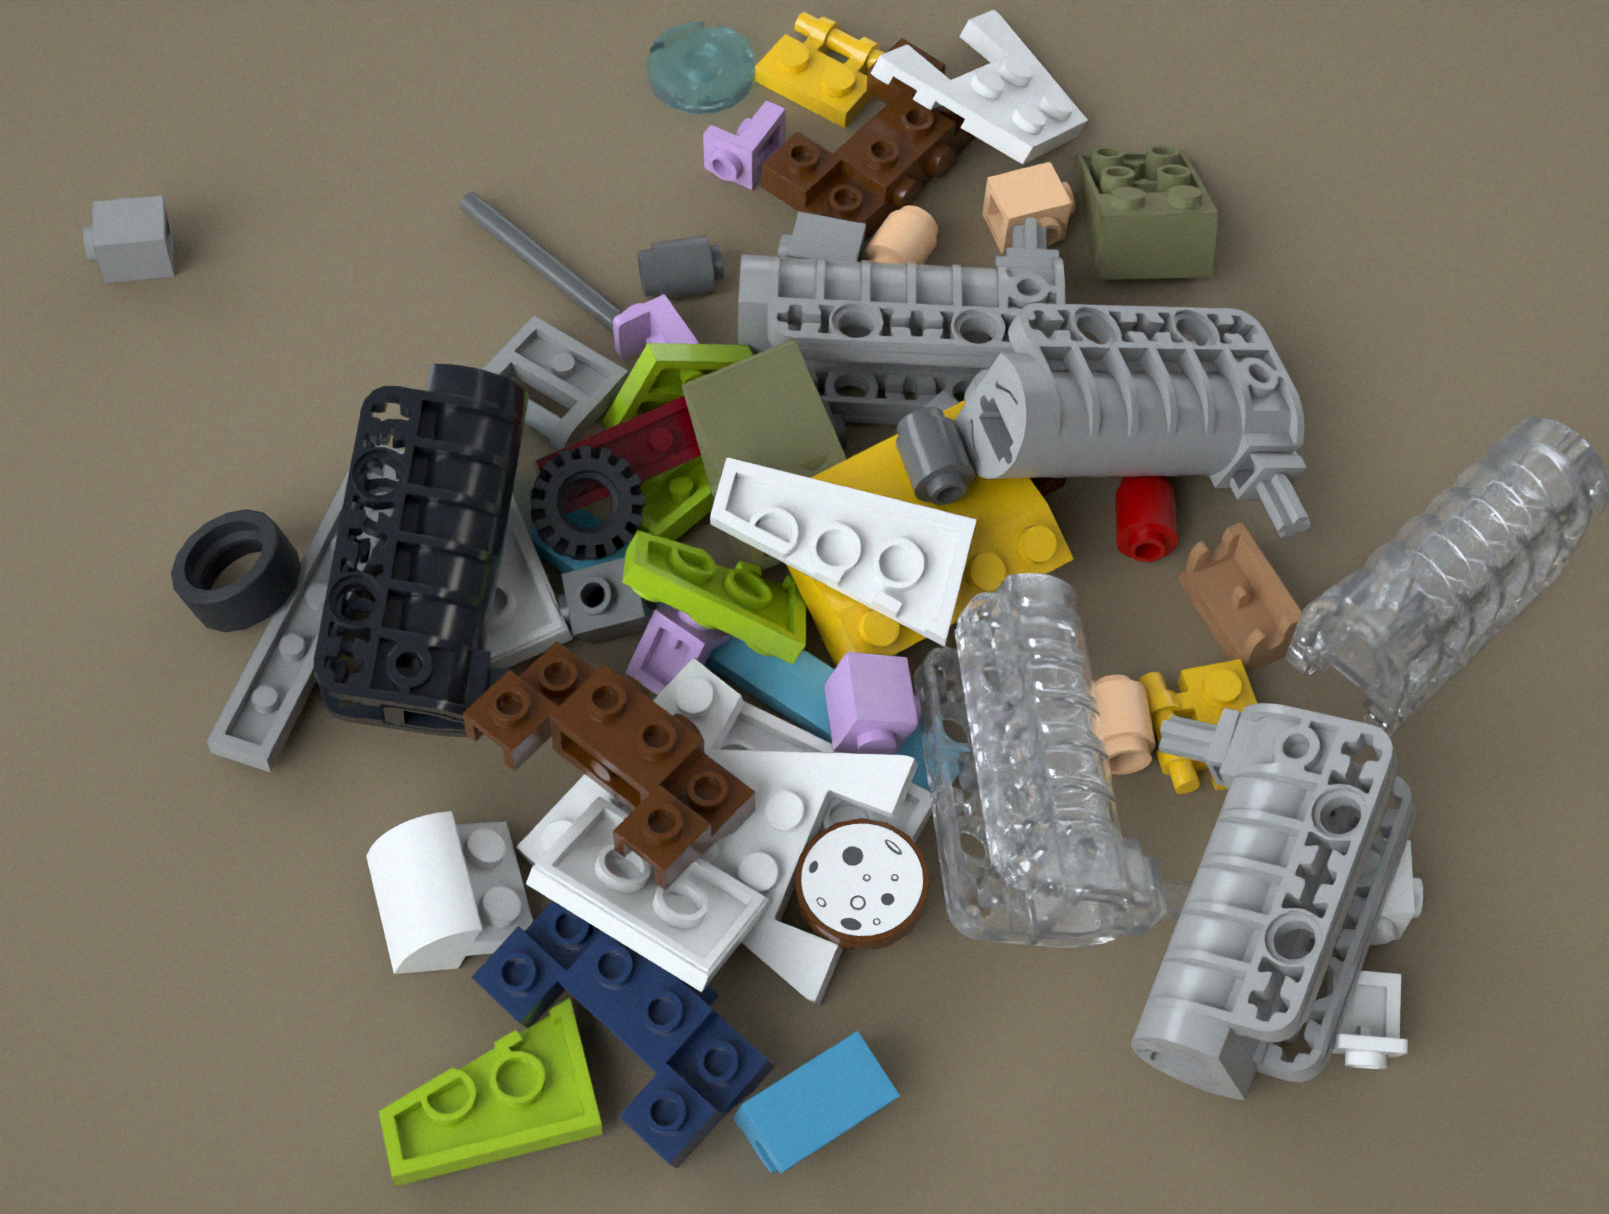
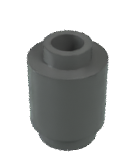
M706 235L651 243V249L637 251L640 280L645 297L654 295L659 297L665 294L668 299L712 293L715 292V280L724 279L719 245L709 246Z
M935 407L922 408L905 416L897 426L899 436L896 439V447L915 496L921 501L932 502L936 505H946L959 500L965 495L967 488L973 482L975 472L954 421L945 417L944 412Z

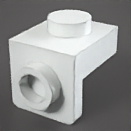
M1328 971L1327 996L1332 993L1337 979L1336 975ZM1372 971L1360 972L1332 1050L1334 1054H1345V1066L1363 1069H1387V1058H1396L1408 1054V1040L1400 1039L1401 974Z

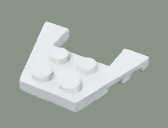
M995 10L969 19L959 36L990 62L989 64L950 80L907 44L880 55L871 72L872 75L889 85L894 76L916 89L917 93L913 100L930 110L943 105L965 118L961 126L962 129L1021 164H1025L1077 138L1088 121Z
M710 749L708 754L710 758L755 791V812L733 834L715 843L700 858L769 899L763 915L742 940V943L806 999L820 1006L843 949L838 944L780 922L795 888V876L799 857L812 838L817 835L833 797L897 819L917 770L918 763L914 758L906 755Z

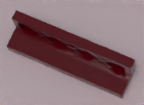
M683 395L537 459L532 463L537 475H539L545 464L564 450H573L586 445H591V448L595 449L603 447L612 450L611 454L620 459L623 457L629 462V468L634 474L637 473L641 482L695 459L701 456L685 396ZM579 480L571 484L563 495L562 506L564 513L568 515L610 495L596 481Z

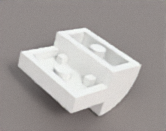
M452 811L433 813L409 820L387 831L375 841L366 855L394 974L458 969L466 956L493 954L518 926L525 931L533 923L506 821L455 824Z

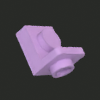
M766 100L752 119L746 118L741 123L736 135L710 125L703 134L705 169L714 173L722 180L732 181L753 190L762 178V163L785 143L786 109Z
M665 294L646 303L634 304L613 319L615 351L622 360L642 352L647 343L699 344Z
M670 605L663 606L654 610L625 673L659 695L692 658H695L704 666L712 649L727 644L731 635L719 629L711 630L704 628L694 622L688 614Z

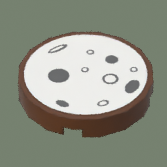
M865 818L837 822L815 835L799 857L795 876L799 911L813 932L825 940L838 944L840 948L854 950V946L861 948L872 946V950L889 947L911 933L925 912L930 882L925 857L909 835L887 822Z

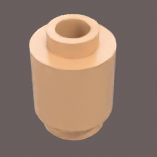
M911 205L904 206L900 210L890 213L863 250L861 260L898 264L916 262V264L924 265L937 244L938 226L934 218L925 210Z
M1117 674L1100 678L1093 687L1087 690V695L1083 702L1084 706L1091 712L1092 723L1088 732L1096 739L1097 751L1094 758L1100 761L1101 769L1110 774L1123 775L1140 771L1151 763V752L1156 745L1146 688L1140 682L1131 680L1125 675ZM1085 711L1086 722L1088 725L1089 718L1087 712ZM1089 737L1091 752L1093 753L1094 745L1092 739Z

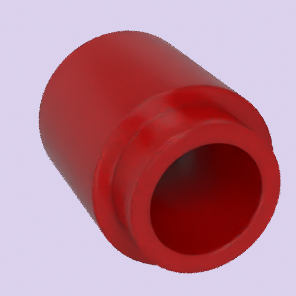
M1124 476L1119 488L1115 492L1116 545L1122 554L1136 561H1157L1170 554L1177 546L1176 496L1166 476Z

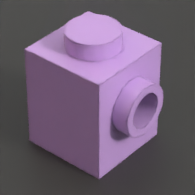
M847 652L824 684L833 752L895 755L919 725L921 705L918 696L913 695L907 657Z

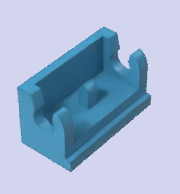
M856 1031L741 1104L733 1116V1120L738 1128L743 1131L770 1173L774 1174L779 1171L780 1174H783L843 1133L897 1100L900 1095L859 1032Z

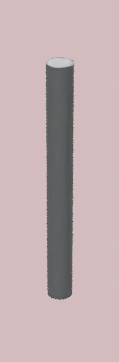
M470 192L463 197L460 203L461 211L614 334L613 319L623 313L621 309L478 194Z

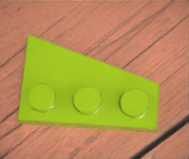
M637 531L627 547L622 583L630 586L640 597L651 602H663L688 614L694 622L704 628L722 630L744 641L756 653L767 657L776 656L792 665L806 646V604L791 575H787L782 584L760 578L762 575L760 567L747 562L739 561L732 570L716 565L712 557L703 549L642 531Z
M570 998L551 1008L548 1017L521 1033L514 1030L494 1042V1049L460 1069L453 1067L378 1111L394 1187L603 1134L602 1123Z

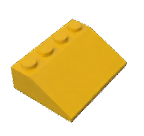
M963 400L943 410L945 417L954 421L964 407L965 401ZM898 433L810 477L977 519L950 625L1074 560L1048 503L1030 478L987 479L975 474V478L967 488L965 495L953 503L936 505L932 502L919 500L915 496L896 447ZM787 565L836 667L847 652L893 656L927 638Z

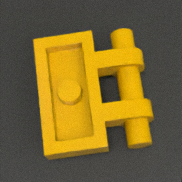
M802 12L795 22L794 31L807 37V40L802 43L785 34L755 66V82L846 128L874 97L866 92V75L868 74V68L885 52L881 51L879 43L867 37H862L859 40L841 31L840 24L826 16L818 19L806 12ZM831 49L848 58V60L843 64L826 54Z
M1241 659L1181 670L1177 682L1181 693L1167 690L1164 678L1160 672L1147 673L1138 680L1146 688L1152 725L1159 744L1162 739L1160 733L1161 725L1164 720L1169 721L1171 715L1217 725L1224 708L1237 710L1242 713L1245 707L1257 704ZM1159 749L1157 750L1156 756L1161 771L1166 775H1170L1176 793L1187 794L1198 789L1200 782L1196 771L1208 769L1215 791L1227 789L1226 786L1218 785L1215 782L1205 762L1162 753Z

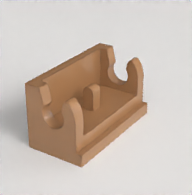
M1243 522L1227 527L1221 537V544L1211 552L1204 541L1198 542L1190 552L1185 571L1179 573L1178 581L1229 661L1241 659L1247 673L1293 654L1306 618Z

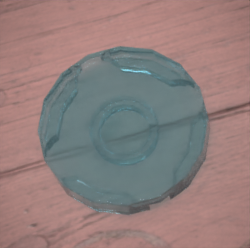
M687 22L669 28L653 42L648 57V83L655 96L671 108L690 114H713L732 108L748 95L754 83V52L747 40L730 27L717 24V29L704 28V22Z

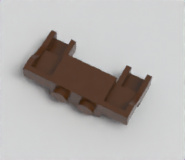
M903 38L887 51L890 52L908 44L941 73L945 74L946 64ZM876 62L868 68L866 92L887 105L838 150L831 153L802 133L797 132L762 163L761 187L788 204L797 212L866 224L865 241L881 227L890 213L904 206L912 205L918 197L920 190L933 177H942L952 165L954 158L976 138L961 128L965 118L943 105L930 110L914 101L913 98L917 90L894 76L889 85L877 79L871 74Z
M557 641L520 676H517L509 669L463 712L466 734L474 741H477L485 734L503 749L505 764L514 771L552 736L554 751L632 810L613 830L614 850L624 858L631 851H634L655 868V883L665 891L705 851L721 839L733 834L755 812V791L705 754L703 736L691 720L678 713L672 716L653 701L649 691L631 676L622 678L605 664L596 671Z

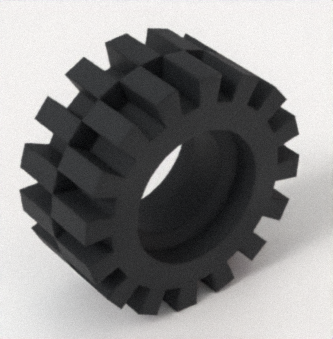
M591 445L580 446L573 450H564L545 464L535 480L530 496L532 523L535 524L542 541L549 544L553 551L561 556L566 555L571 557L572 560L578 561L603 559L624 547L634 537L636 530L640 527L643 519V506H645V494H642L640 488L641 480L638 474H634L629 468L630 463L623 457L620 459L611 454L612 450L603 447L595 449L591 448ZM579 480H593L600 483L608 491L611 498V511L605 522L593 528H582L573 524L566 517L562 500L566 489L571 484Z

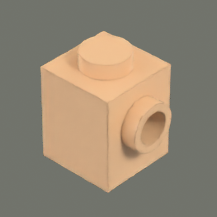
M1051 162L987 177L982 215L1003 256L1006 255V248H1012L1013 226L1024 225L1025 218H1036L1037 226L1046 227L1047 247L1055 242L1066 239L1069 217L1075 212V200L1071 187L1067 182L1060 181Z

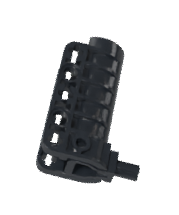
M430 364L426 391L401 386H382L373 390L365 398L360 411L314 655V674L320 686L321 700L325 709L334 718L346 722L430 735L469 737L466 734L463 712L509 670L491 667V652L486 651L529 400L527 391L516 382L496 373L474 367L454 364ZM388 403H396L400 405V414L409 418V420L386 419L381 421V419L373 417L374 412L384 413ZM391 436H393V449L405 447V452L400 454L392 449L377 446L389 444ZM388 465L395 470L396 479H399V481L389 478H369L372 472L384 477L385 467ZM387 492V494L385 495H375L377 493ZM365 507L373 510L394 509L393 516H388L379 511L376 522L367 516ZM363 532L383 540L382 546L373 547L370 557V572L383 571L376 578L357 569L358 563L362 564L368 561L371 548L370 538L358 539L359 535H362ZM365 589L374 596L376 602L368 599L347 600L349 592H353L362 597V591ZM365 612L370 614L368 618L361 621L347 619L355 613ZM342 632L349 635L371 634L370 642L365 643L355 638V644L351 643L344 637ZM341 653L353 658L355 664L360 666L358 673L350 674L347 684L344 683L347 678L349 665L348 660L339 661ZM341 700L353 701V705L349 707L342 706Z

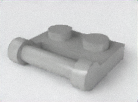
M533 316L482 369L508 379L514 376L569 409L566 415L561 418L531 399L528 400L525 424L550 439V446L556 450L583 440L585 432L613 403L629 376L628 370L536 316Z

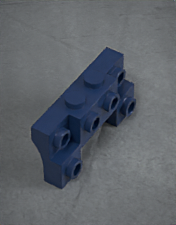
M554 901L543 910L525 931L518 926L471 977L516 1021L526 1028L534 1025L566 989L647 1064L656 1075L618 1117L661 1158L675 1168H678L711 1130L734 1107L751 1094L775 1067L774 1064L710 1007L719 995L708 985L700 992Z

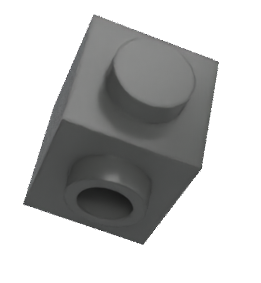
M625 558L561 574L565 593L559 596V610L573 636L596 644L645 631L654 610L660 608L659 602H651L640 597L630 586L622 583Z

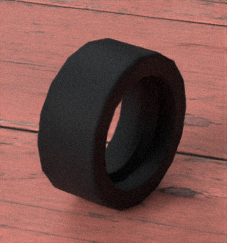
M245 509L227 512L206 522L188 537L176 555L171 577L174 591L207 628L221 632L245 630L266 620L283 606L297 585L301 565L297 550L278 525L265 513ZM261 552L260 557L251 570L238 581L223 588L211 590L220 573L231 563L250 553Z

